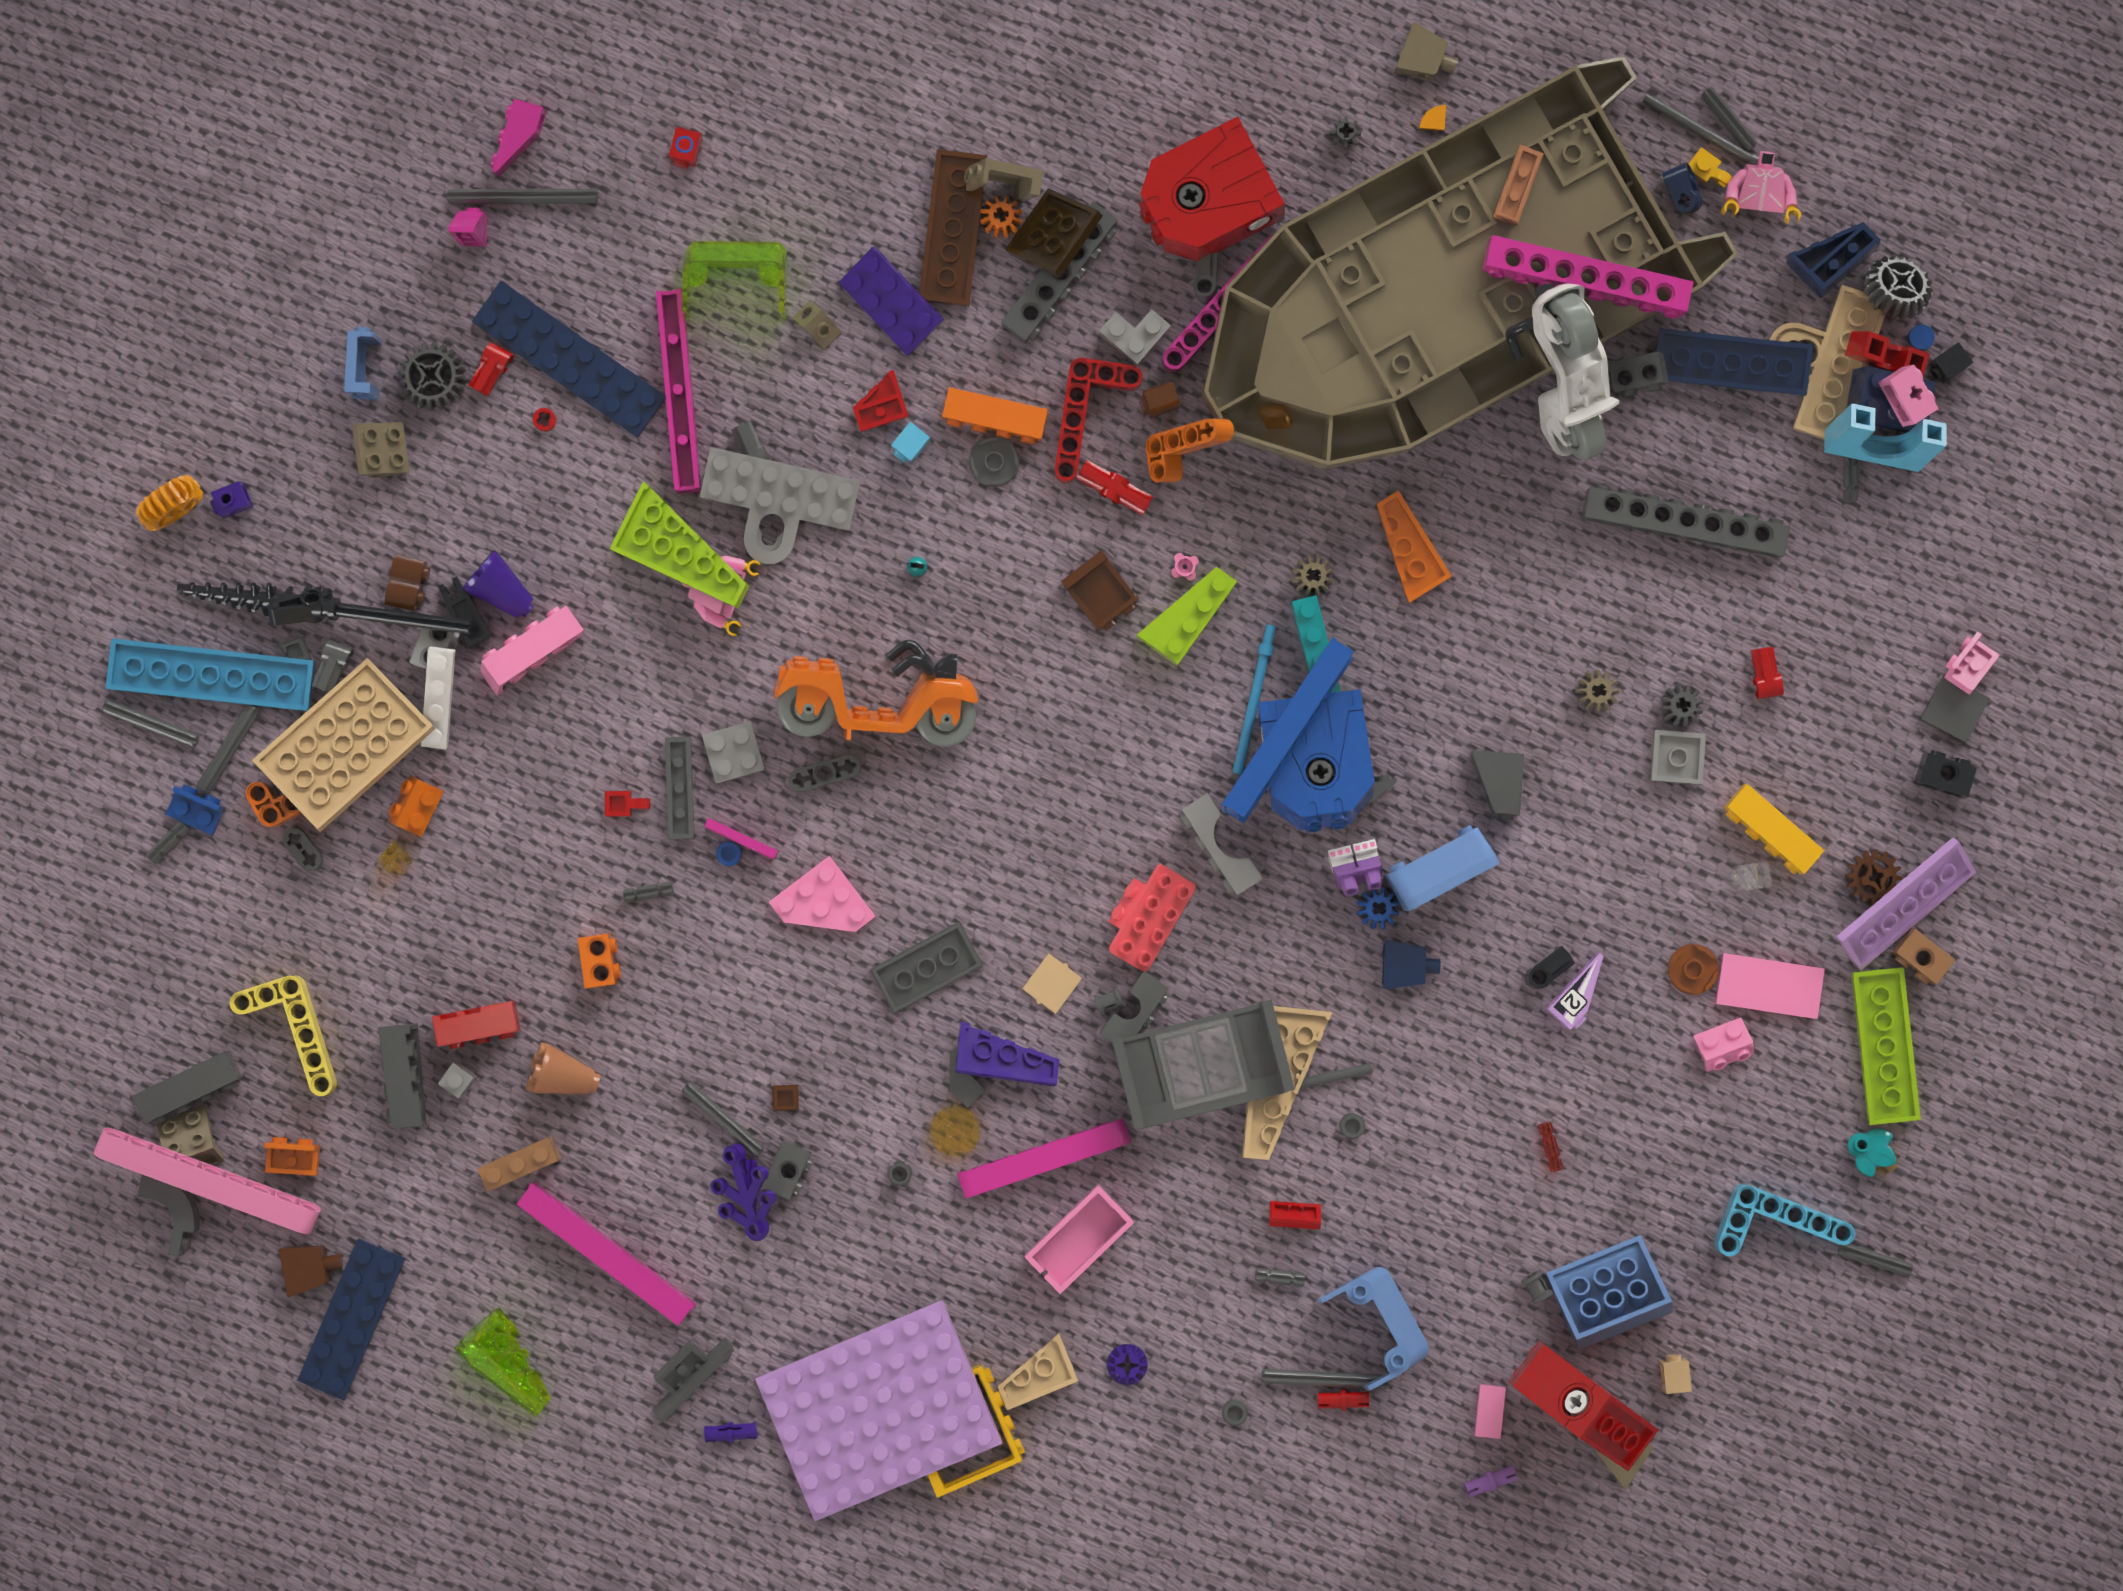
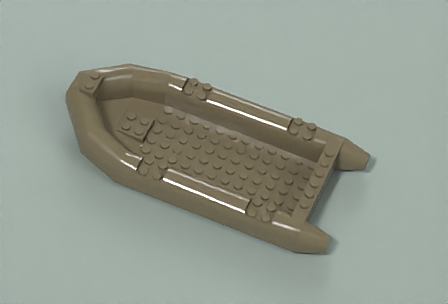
M1625 56L1576 65L1282 225L1228 284L1223 294L1202 398L1214 419H1228L1232 422L1234 434L1231 440L1324 470L1404 454L1554 372L1536 339L1534 328L1516 335L1524 357L1517 360L1513 358L1506 341V330L1532 317V306L1536 301L1535 289L1538 287V284L1532 282L1520 284L1514 282L1513 278L1506 276L1494 278L1489 276L1488 272L1482 271L1487 243L1492 235L1694 281L1691 295L1699 292L1738 255V252L1726 232L1680 242L1677 240L1603 110L1637 79ZM1521 144L1542 152L1544 155L1517 226L1493 218V214L1518 146ZM1506 257L1508 265L1517 266V260L1514 257ZM1531 262V268L1535 272H1542V266L1538 262ZM1556 268V273L1559 277L1567 278L1565 269ZM1581 274L1583 282L1587 284L1592 283V278L1589 274ZM1606 280L1607 286L1610 289H1617V283L1614 280ZM1632 285L1633 293L1642 295V289L1638 285ZM1657 291L1658 299L1667 301L1666 293ZM1584 295L1586 303L1594 313L1593 318L1597 327L1598 338L1602 345L1661 313L1658 311L1653 313L1642 312L1638 310V307L1632 305L1628 307L1616 306L1613 304V301L1606 299L1594 301L1589 299L1588 295Z

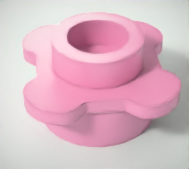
M1182 553L1176 554L1174 556L1175 566L1171 570L1172 576L1174 578L1185 577L1188 581L1194 580L1196 577L1195 567L1199 563L1196 556H1184ZM1187 565V569H1183L1182 566Z

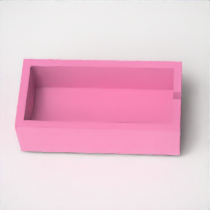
M1098 1183L1026 1252L1024 1257L1040 1274L1045 1268L1047 1272L1044 1274V1278L1061 1294L1134 1223V1220Z

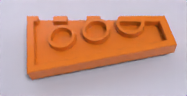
M1399 490L1376 504L1408 604L1452 577Z

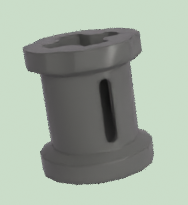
M1117 987L1104 995L1093 996L1101 1017L1105 1016V1013L1119 1007L1121 1009L1125 1008Z
M1541 1270L1535 1271L1521 1280V1283L1526 1285L1531 1293L1534 1304L1545 1300L1553 1294L1541 1277L1543 1274Z

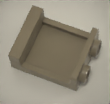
M985 158L966 169L964 182L967 183V191H973L987 185L988 180L1015 186L1013 201L1025 202L1040 196L1043 170Z

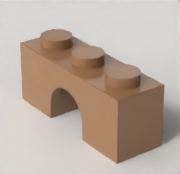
M550 1136L477 1169L488 1192L557 1162L562 1158L553 1137Z

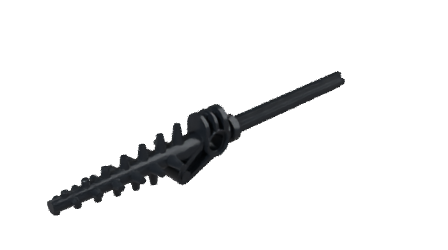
M194 582L190 584L179 583L177 585L178 594L192 595L193 598L199 596L200 600L207 598V601L211 602L215 599L216 604H221L222 600V605L225 606L230 602L232 608L241 609L246 605L248 612L256 613L261 607L263 615H269L272 625L301 622L318 623L324 620L325 617H328L329 620L337 621L339 617L462 634H471L473 621L341 603L339 598L333 597L331 588L321 590V587L317 586L313 589L311 585H307L299 595L292 594V586H289L284 593H276L277 587L272 586V583H267L266 592L260 591L261 587L256 583L251 584V590H244V586L239 582L236 583V589L228 588L224 582L221 583L220 587H212L210 582L205 583V586L196 585Z

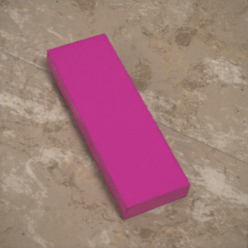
M708 818L705 823V828L770 859H776L779 853L778 850L711 818Z

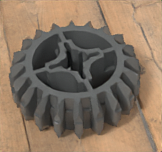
M1892 255L1890 258L1884 256L1882 259L1874 262L1867 271L1863 284L1865 287L1864 294L1869 296L1867 303L1875 304L1874 310H1882V316L1890 314L1891 319L1898 316L1902 321L1906 317L1912 319L1922 313L1925 307H1927L1933 291L1931 288L1932 281L1927 279L1928 272L1921 271L1922 265H1914V259L1906 261L1904 256L1899 259L1895 255Z
M424 342L421 346L422 351L414 346L412 348L415 353L414 356H411L409 353L405 354V357L409 360L408 363L400 362V366L405 368V371H399L398 376L405 379L398 382L400 387H407L403 390L402 394L404 396L411 395L409 402L412 404L418 401V408L422 409L427 402V409L429 411H433L434 403H436L439 410H443V401L448 406H452V401L449 398L453 396L458 400L460 396L455 391L457 389L460 391L465 390V387L459 384V381L465 382L467 377L459 375V373L465 372L466 367L463 365L458 366L463 359L460 356L454 358L456 354L454 349H450L447 352L446 344H442L438 350L436 342H432L430 349ZM428 357L442 358L439 362L436 361L430 366L421 362ZM448 363L452 371L449 385L443 379L445 367ZM415 368L421 372V379L418 382L419 386L417 389L413 383ZM424 369L433 373L436 371L435 375L441 383L439 384L436 380H431ZM432 387H439L444 390L442 393L434 396L423 395L425 391H429Z

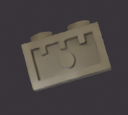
M205 1106L172 1117L157 1125L162 1147L210 1165H216L225 1161L223 1152L213 1142L208 1112Z

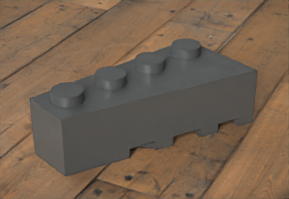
M418 1023L378 1027L382 1068L385 1075L384 1093L385 1097L388 1098L389 1105L386 1111L388 1124L391 1123L392 1129L427 1125Z

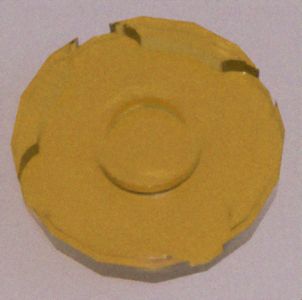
M950 1105L942 1108L934 1116L930 1124V1136L933 1144L940 1152L949 1156H961L969 1153L976 1146L980 1138V1124L977 1116L970 1109L961 1105Z

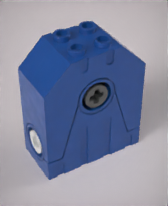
M1361 689L1330 693L1268 787L1271 809L1299 830L1313 833L1321 831V828L1332 827V829L1346 828L1347 824H1351L1373 797L1375 781ZM1292 698L1259 702L1258 718L1262 743Z

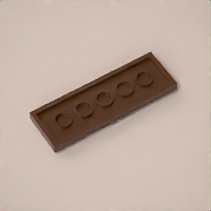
M937 149L919 293L927 302L966 307L970 305L984 186L973 191H967L964 175L970 165L987 158V155Z

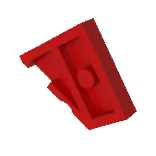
M894 370L889 371L863 399L852 407L861 433L909 418Z

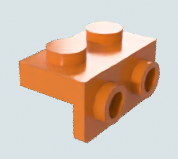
M410 775L400 787L401 794L397 802L393 803L389 810L388 821L422 837L444 791Z
M272 1137V1141L264 1142V1148H267L266 1173L318 1175L320 1144H313V1139H297V1143L287 1142L285 1137Z

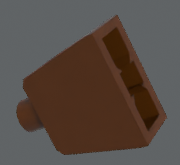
M287 1246L279 1249L287 1297H292L331 1281L330 1271L343 1269L341 1254L327 1256L325 1246Z

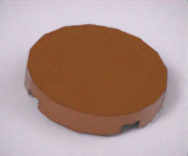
M1687 944L1678 948L1671 955L1668 962V976L1671 983L1679 991L1686 994H1700L1708 991L1716 983L1719 975L1716 956L1708 948L1699 944Z

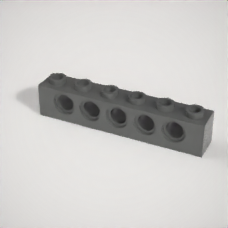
M1094 201L1089 207L1098 210L1103 217L1094 228L1098 231L1099 237L1095 240L1087 238L1080 248L1084 253L1083 258L1071 261L1066 268L1069 276L1065 280H1058L1054 275L1041 269L1001 322L1002 327L1025 344L1029 339L1034 341L1042 331L1039 326L1045 319L1049 321L1056 313L1057 309L1054 306L1060 299L1062 301L1066 300L1072 291L1070 285L1075 279L1078 281L1082 279L1088 270L1085 267L1090 259L1095 261L1103 251V248L1100 247L1105 239L1110 241L1118 231V228L1115 227L1118 219ZM1049 289L1054 295L1050 300H1043L1039 296L1040 291ZM1034 309L1037 311L1038 317L1035 320H1027L1024 317L1025 311Z

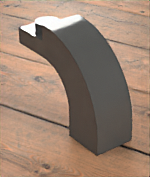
M142 1174L137 1197L157 1200L169 1209L173 1218V1232L168 1255H184V1252L189 1250L191 1244V1236H188V1232L195 1233L199 1231L200 1225L199 1210L191 1192Z

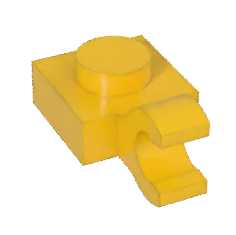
M1702 147L1689 163L1694 176L1705 184L1711 178L1721 187L1725 188L1732 178L1726 171L1718 169L1721 161Z

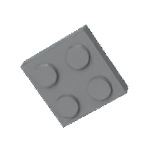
M751 721L702 735L716 784L765 770Z
M1654 730L1650 781L1702 785L1706 734Z

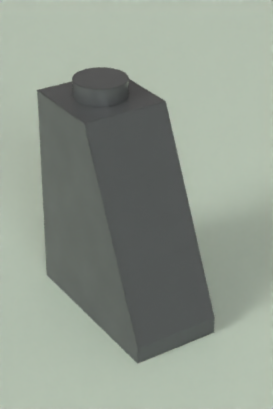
M1472 750L1470 757L1491 813L1498 814V819L1513 820V815H1520L1524 754Z

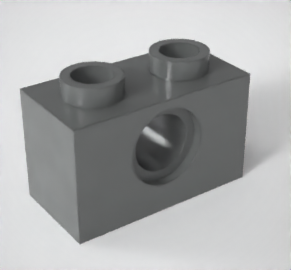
M784 1139L762 1188L771 1190L788 1200L791 1199L792 1195L798 1196L803 1182L799 1181L803 1171L809 1172L814 1159L810 1158L812 1151ZM785 1164L795 1166L796 1174L794 1177H786L783 1174L782 1169Z

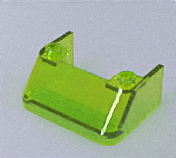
M695 241L691 243L686 250L682 271V312L684 316L691 318V287H699L707 281L708 268H759L761 282L767 287L779 288V314L782 319H787L788 254L786 248L779 242Z

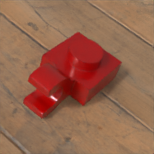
M605 791V817H632V809H650V799L632 798V791Z

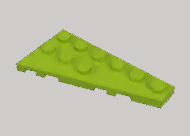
M642 482L610 550L739 609L750 586L646 482Z

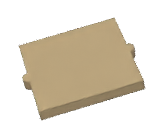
M1048 953L1022 989L1037 1000V1004L1042 1003L1056 1014L1082 978L1069 969L1067 963H1061Z

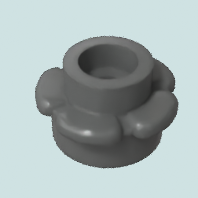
M904 1161L894 1162V1165L889 1166L887 1170L890 1182L895 1186L908 1184L913 1173L910 1165H906ZM898 1171L902 1172L901 1176H898Z

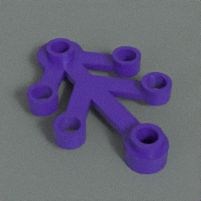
M735 1143L724 1149L723 1160L731 1165L738 1190L730 1186L724 1178L713 1180L710 1187L714 1194L719 1195L723 1193L744 1207L746 1212L745 1215L736 1210L733 1203L726 1202L718 1208L720 1217L723 1219L732 1218L745 1227V1233L751 1240L761 1241L766 1238L769 1232V1223L766 1218L771 1206L776 1202V1195L771 1190L760 1193L758 1200L761 1205L758 1212L756 1211L754 1204L764 1180L768 1178V1170L764 1166L753 1168L751 1170L752 1182L749 1187L741 1164L746 1158V1151L742 1145ZM758 1171L761 1172V1178L758 1176ZM717 1183L721 1185V1190L717 1187ZM725 1207L728 1208L729 1214L725 1212Z

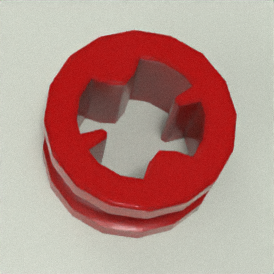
M540 408L535 411L532 419L535 427L544 432L552 430L557 421L556 415L548 408ZM543 413L546 416L548 414L551 416L547 426H544L543 423L541 425L538 424V421L541 420L540 415Z

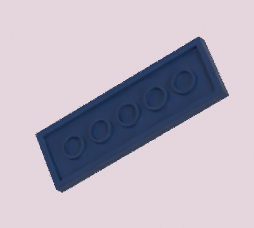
M1659 328L1656 352L1664 354L1668 380L1670 382L1807 396L1813 344ZM1654 366L1653 378H1654V377L1656 376V374H1657V369H1656L1655 366Z
M361 1238L357 1239L297 1381L343 1401L346 1400L405 1262V1257Z

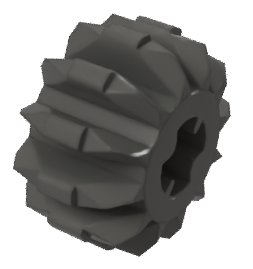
M1677 684L1674 687L1675 692L1668 688L1665 691L1668 697L1660 698V701L1666 703L1667 706H1663L1659 710L1660 712L1668 710L1669 714L1664 717L1665 721L1674 717L1672 726L1676 727L1681 721L1682 726L1687 727L1688 719L1692 723L1697 722V718L1693 713L1699 715L1703 713V710L1696 708V705L1703 704L1702 699L1695 700L1699 691L1695 690L1689 694L1690 685H1685L1682 691L1680 684ZM1678 699H1681L1682 703L1687 704V708L1683 709L1685 712H1682L1681 708L1677 709L1676 704L1680 702Z

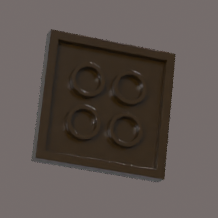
M1048 188L1005 250L1010 255L1060 278L1103 215L1092 207Z

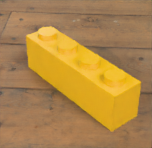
M1743 784L1723 807L1728 811L1725 815L1732 822L1743 824L1747 828L1745 833L1753 840L1757 841L1760 839L1765 843L1764 849L1775 858L1780 856L1785 861L1784 867L1793 874L1797 872L1805 874L1825 851L1748 784Z

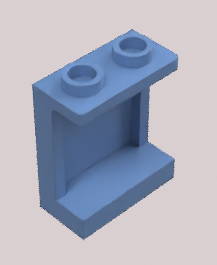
M355 327V331H347L344 392L353 399L379 400L380 390L373 384L365 382L367 345H382V339L375 332H371V328Z

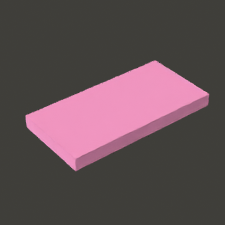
M1722 953L1715 1004L1818 1019L1825 969Z

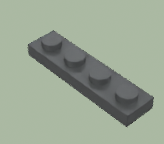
M691 737L665 738L668 839H695Z

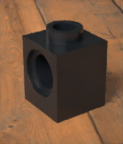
M1958 342L1929 362L1931 366L1930 372L1937 381L1941 380L1944 384L1974 362Z

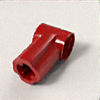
M490 342L485 348L480 359L481 364L468 386L489 397L501 374L507 371V364L513 361L514 354Z
M1774 647L1751 650L1755 674L1753 686L1756 685L1757 692H1755L1756 698L1764 699L1782 696L1784 694L1782 676L1777 670Z

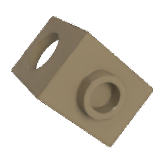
M808 301L792 317L823 349L841 333V330L811 301ZM812 310L808 317L802 319V316L807 311Z

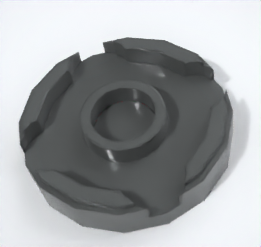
M998 436L986 437L979 441L972 449L969 457L970 470L974 478L981 484L989 487H1000L1011 482L1016 476L1020 465L1019 454L1015 446L1008 440Z

